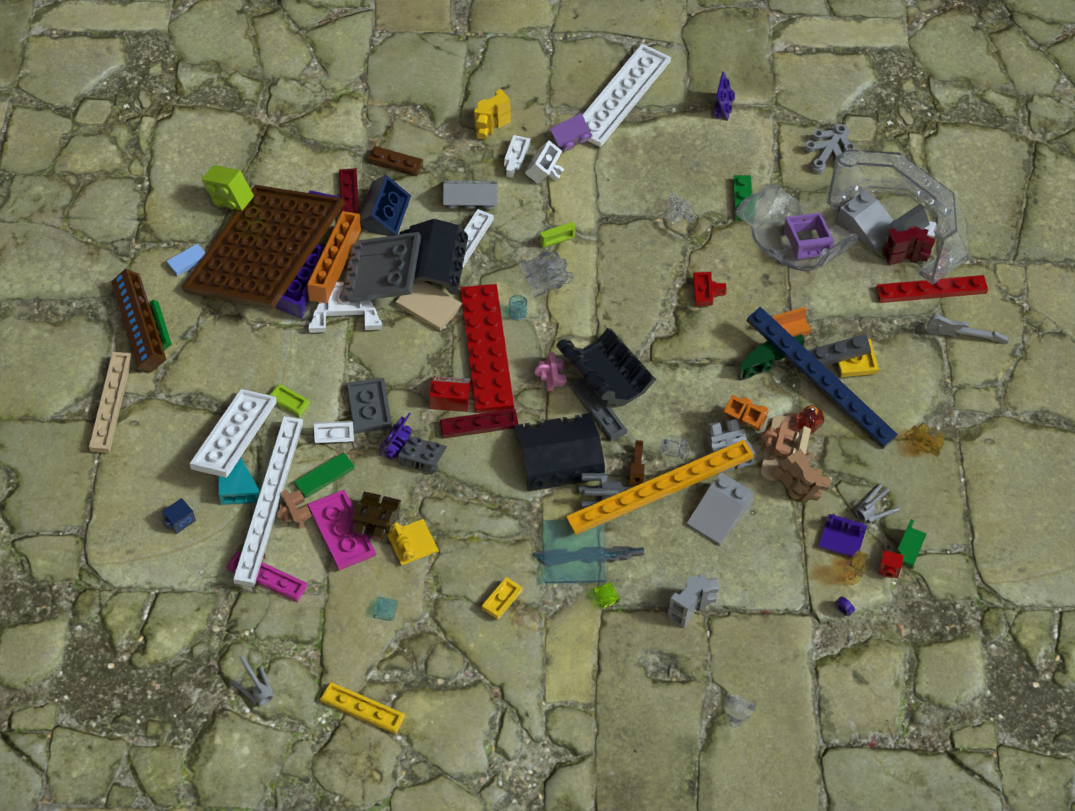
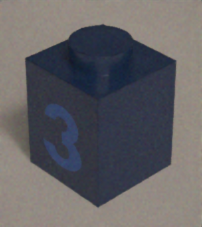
M182 498L162 511L164 517L162 520L163 524L168 530L172 529L175 534H178L196 521L193 510Z

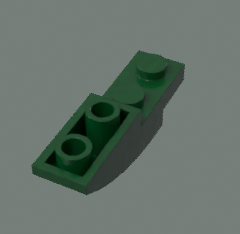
M803 335L795 336L794 338L804 346L805 338ZM768 341L764 342L752 351L741 364L738 375L739 380L751 378L761 372L770 371L774 366V361H779L784 356Z

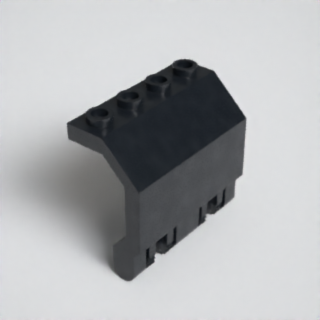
M438 219L414 224L409 229L401 231L399 235L419 232L421 235L413 284L430 281L442 284L451 295L457 294L466 254L467 233L457 224Z
M607 328L596 342L584 349L576 348L567 339H562L556 344L559 351L570 360L572 366L588 384L593 386V390L607 404L624 406L643 395L656 381V378L611 328Z
M590 413L581 414V418L579 415H575L574 422H569L567 417H562V421L561 418L544 420L543 426L542 421H537V428H531L529 423H525V429L523 424L514 425L517 442L519 441L524 457L529 491L587 482L581 481V473H605L600 435Z

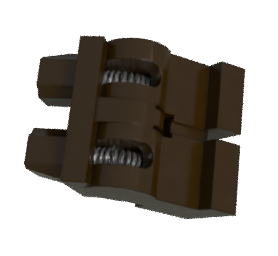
M364 491L362 499L356 504L352 517L354 524L353 534L364 537L366 529L372 530L371 539L382 542L385 533L389 534L390 527L399 518L401 500L384 496L380 503L381 495Z

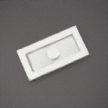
M353 421L314 422L315 443L354 441Z

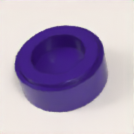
M840 596L835 601L837 609L842 614L850 616L855 611L853 604L845 597Z

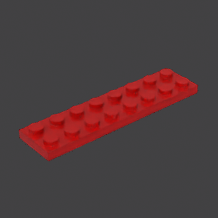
M497 284L460 287L476 413L514 409Z

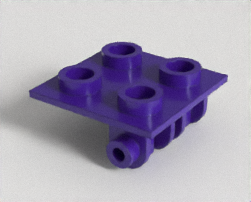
M723 71L713 114L716 118L725 116L726 121H728L729 115L732 112V103L735 100V92L731 89L730 81L726 78Z
M408 413L405 418L401 416L398 422L393 425L389 431V436L380 445L382 450L379 456L384 452L390 460L397 457L411 435L412 429L409 426H403L411 413Z
M834 513L833 515L828 514L819 547L857 559L867 525H864V522L852 521L851 518L848 520L846 519L847 517L836 516Z

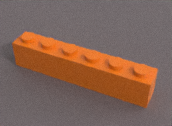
M342 211L307 284L309 301L328 303L350 255L351 246L355 244L360 234V214Z

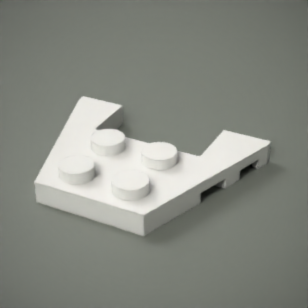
M337 282L328 303L319 302L317 310L313 314L312 322L309 324V333L326 332V316L365 315V330H382V322L379 320L371 300L349 302L342 299L343 287L345 285L344 282Z

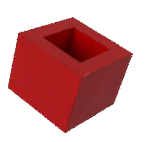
M884 550L878 574L888 578H898L904 555Z

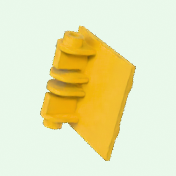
M424 519L403 527L399 523H394L391 526V531L387 534L401 566L439 552Z

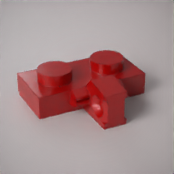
M712 272L693 273L695 306H712L713 298L726 295V283L712 281Z

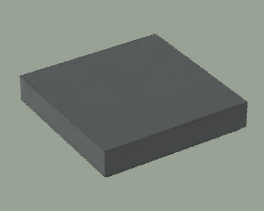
M919 204L891 222L890 225L892 229L896 228L897 232L908 230L911 226H918L923 230L930 223L925 208L922 204Z

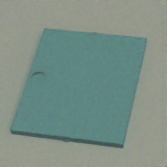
M544 520L545 584L605 582L604 523L574 535L567 520Z

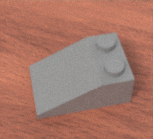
M864 189L840 208L837 222L878 253L884 247L888 231L892 229L890 224L893 222V219L879 200Z
M721 472L687 522V526L720 546L752 506L754 492Z

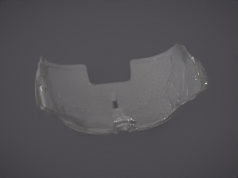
M773 184L743 200L736 210V215L751 227L752 236L757 245L769 256L795 270L812 271L822 268L845 253L859 237L856 233L852 234L838 225H833L829 229L834 240L833 247L829 250L825 248L818 257L797 260L784 232L786 217L803 215L807 208L806 205L793 198L779 187L778 184ZM811 230L796 232L800 241L819 238L818 234Z

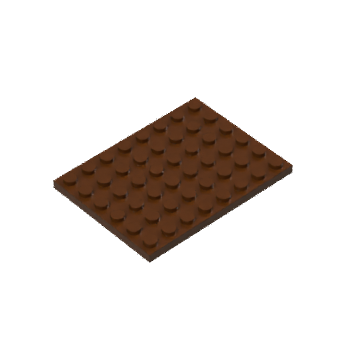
M254 185L251 190L254 197L243 211L236 210L183 284L182 289L187 293L274 309L344 206L343 198Z

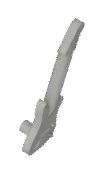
M939 314L931 316L927 323V333L932 335H950L957 338L958 333L1008 344V337L996 331L989 332L968 328V322L952 321Z

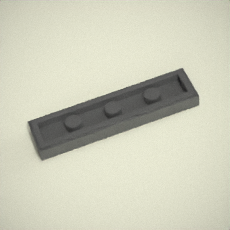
M583 377L570 383L571 390L610 442L627 434L625 426L606 401L602 400L593 390L591 384H588Z

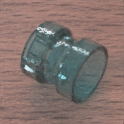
M514 295L509 300V316L513 320L520 321L527 316V299L522 295Z

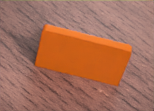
M805 307L772 316L793 337L800 334L805 336L811 332V328L805 319L807 312Z

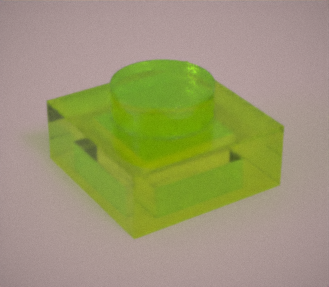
M612 582L593 589V594L601 609L620 602Z

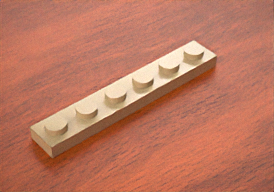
M112 352L90 441V452L110 453L131 366V353Z

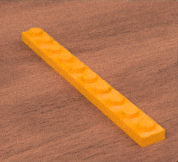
M741 440L566 516L567 522L574 535H578L753 459V453L746 441Z

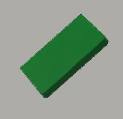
M912 519L909 521L897 550L898 554L904 555L902 565L911 569L914 567L927 533L912 528L914 523Z

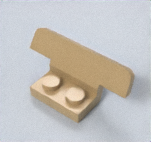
M775 416L771 428L776 429L780 427L781 421L787 422L786 428H788L790 416ZM804 426L798 432L796 431L791 443L783 441V444L791 446L790 455L799 449L806 455L810 428ZM767 446L761 469V477L766 480L775 481L772 474L786 458L777 456L774 460L770 459L771 446Z

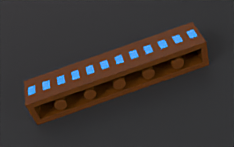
M125 268L111 281L113 291L118 302L136 365L140 369L153 372L167 360L140 274Z

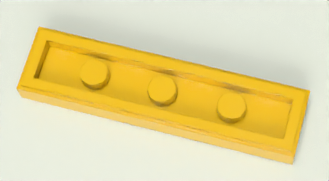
M329 682L320 698V701L324 704L395 735L405 719L404 713L333 682Z

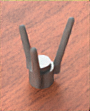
M879 484L856 507L855 513L862 522L868 520L869 523H872L876 519L900 510L897 507L874 515L876 512L874 504L889 491L886 488L871 500L882 488V484Z
M241 655L240 660L256 685L252 690L253 695L236 680L231 679V683L250 698L254 705L258 703L260 706L269 703L274 697V691L270 687L263 667H260L259 670L264 684L259 682L248 662Z

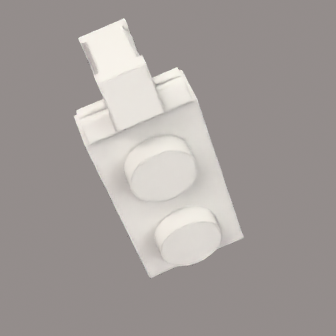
M513 135L504 159V167H506L507 172L506 177L513 178L515 170H520V167H522L530 145V138Z

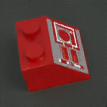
M433 376L429 393L430 409L468 412L472 379Z

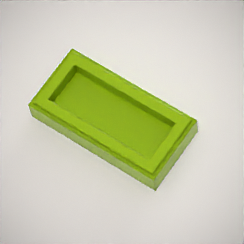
M570 222L540 232L541 247L545 248L575 238L576 225L574 222Z
M280 383L269 394L276 397V405L297 417H300L311 404L310 400Z

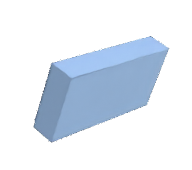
M197 243L167 260V265L176 276H179L198 265L206 253Z

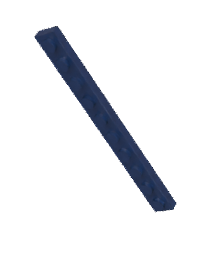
M759 307L747 317L746 321L883 449L897 437L898 434L763 308Z

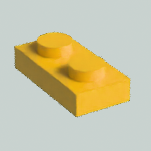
M506 577L483 603L482 610L499 620L522 593L523 587Z

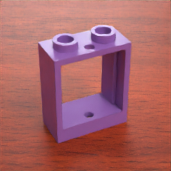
M821 212L786 217L784 232L797 260L832 255L834 240ZM815 229L819 236L816 239L799 241L796 232Z

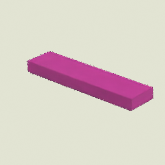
M237 551L227 565V570L236 573L241 552ZM261 562L255 583L298 602L308 584Z

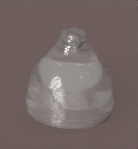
M727 693L724 708L729 719V725L738 728L742 722L753 714L757 702L740 695Z

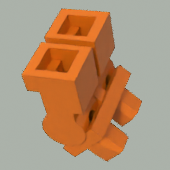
M731 395L723 411L727 414L728 418H735L739 423L752 427L758 432L764 427L769 413L768 407L754 405L750 399L746 397L739 398L735 395Z

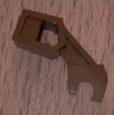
M641 440L635 441V459L630 467L629 485L633 486L642 484L644 481L645 464H641L643 454V441Z

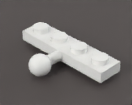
M477 209L464 229L468 235L463 267L493 222L494 215Z

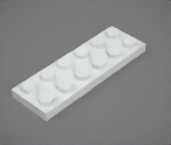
M241 389L190 462V468L227 478L277 403L276 397Z

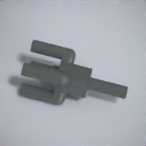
M581 473V481H600V483L596 486H578V494L596 496L602 501L633 487H622L619 481H609L607 473ZM581 501L580 508L584 509L600 501Z

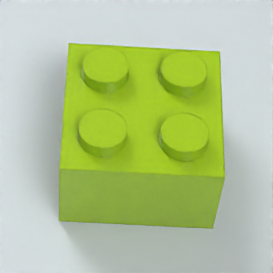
M212 165L201 179L205 189L212 198V202L216 206L243 211L254 197L241 170Z

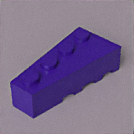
M317 245L275 308L303 319L309 303L307 284L323 253L322 246Z

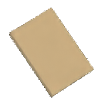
M425 281L413 284L412 294L402 295L396 300V306L439 331L462 308L461 302Z

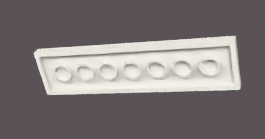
M644 44L640 45L583 114L593 135L588 142L600 148L671 62L670 56Z

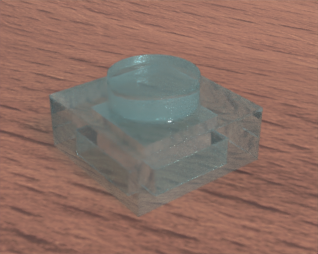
M378 596L373 618L393 622L398 600Z

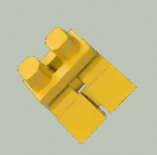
M502 89L495 91L494 97L488 100H480L477 108H475V133L478 139L486 140L488 135H493L494 127L498 126L500 128L511 122L510 99Z

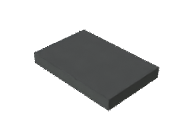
M384 378L346 383L354 434L391 429L392 422Z

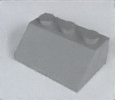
M445 180L443 183V205H447V208H458V205H465V208H476V205H483L485 209H492L494 205H497L498 181Z

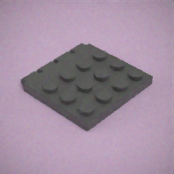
M419 232L358 240L356 244H352L342 299L356 302L412 294L421 240Z

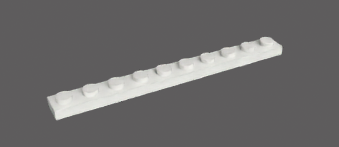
M286 416L283 418L236 569L234 584L251 587L255 585L302 430L303 419Z

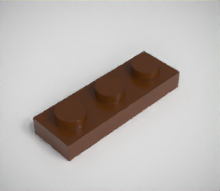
M374 146L368 156V163L418 176L423 166V159Z

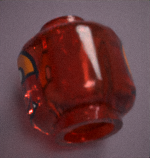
M812 405L805 407L796 416L797 428L799 430L804 426L810 428V434L816 432L825 421L822 410Z

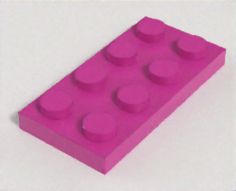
M345 489L308 504L312 517L339 571L376 556V552L366 532L364 537L353 534L354 524L352 517L355 510Z

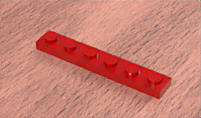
M984 275L877 284L876 291L880 303L987 294L988 286Z

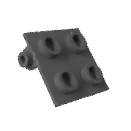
M410 436L398 455L400 457L399 462L403 466L413 467L414 469L417 468L419 463V470L423 468V471L437 472L439 466L437 463L447 449V446L441 445L438 442H430L419 437Z

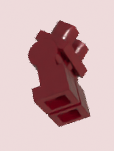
M911 226L908 230L897 232L896 228L890 229L882 253L889 266L902 263L905 258L911 259L914 263H916L918 258L927 262L936 239L927 236L929 230L925 228L922 230L918 226Z

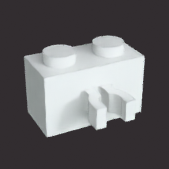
M548 140L537 150L525 174L537 184L548 175L554 181L560 178L559 174L564 169L561 166L555 165L562 151Z

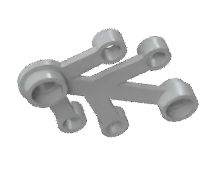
M837 124L832 130L822 131L815 129L813 131L812 138L815 141H820L822 138L832 137V139L817 143L812 140L806 142L805 150L807 152H814L815 150L825 148L819 159H815L812 162V173L816 175L824 173L825 162L832 151L836 156L838 165L844 166L847 164L848 157L842 154L838 145L840 140L846 154L854 153L855 145L848 140L849 128L847 126Z

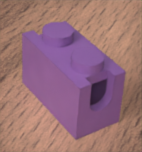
M582 113L550 128L562 152L569 151L575 145L585 143L593 137Z

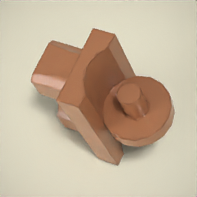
M781 421L780 427L776 429L769 428V431L762 433L761 438L766 442L765 445L771 446L770 459L774 460L777 456L787 458L790 455L791 446L783 444V441L791 443L795 431L786 428L787 422Z
M285 490L282 492V495L288 506L280 504L277 517L279 520H285L286 523L292 521L291 516H293L294 521L297 522L301 529L305 526L303 521L312 517V514L307 505L297 509V505L305 502L300 490L290 494Z

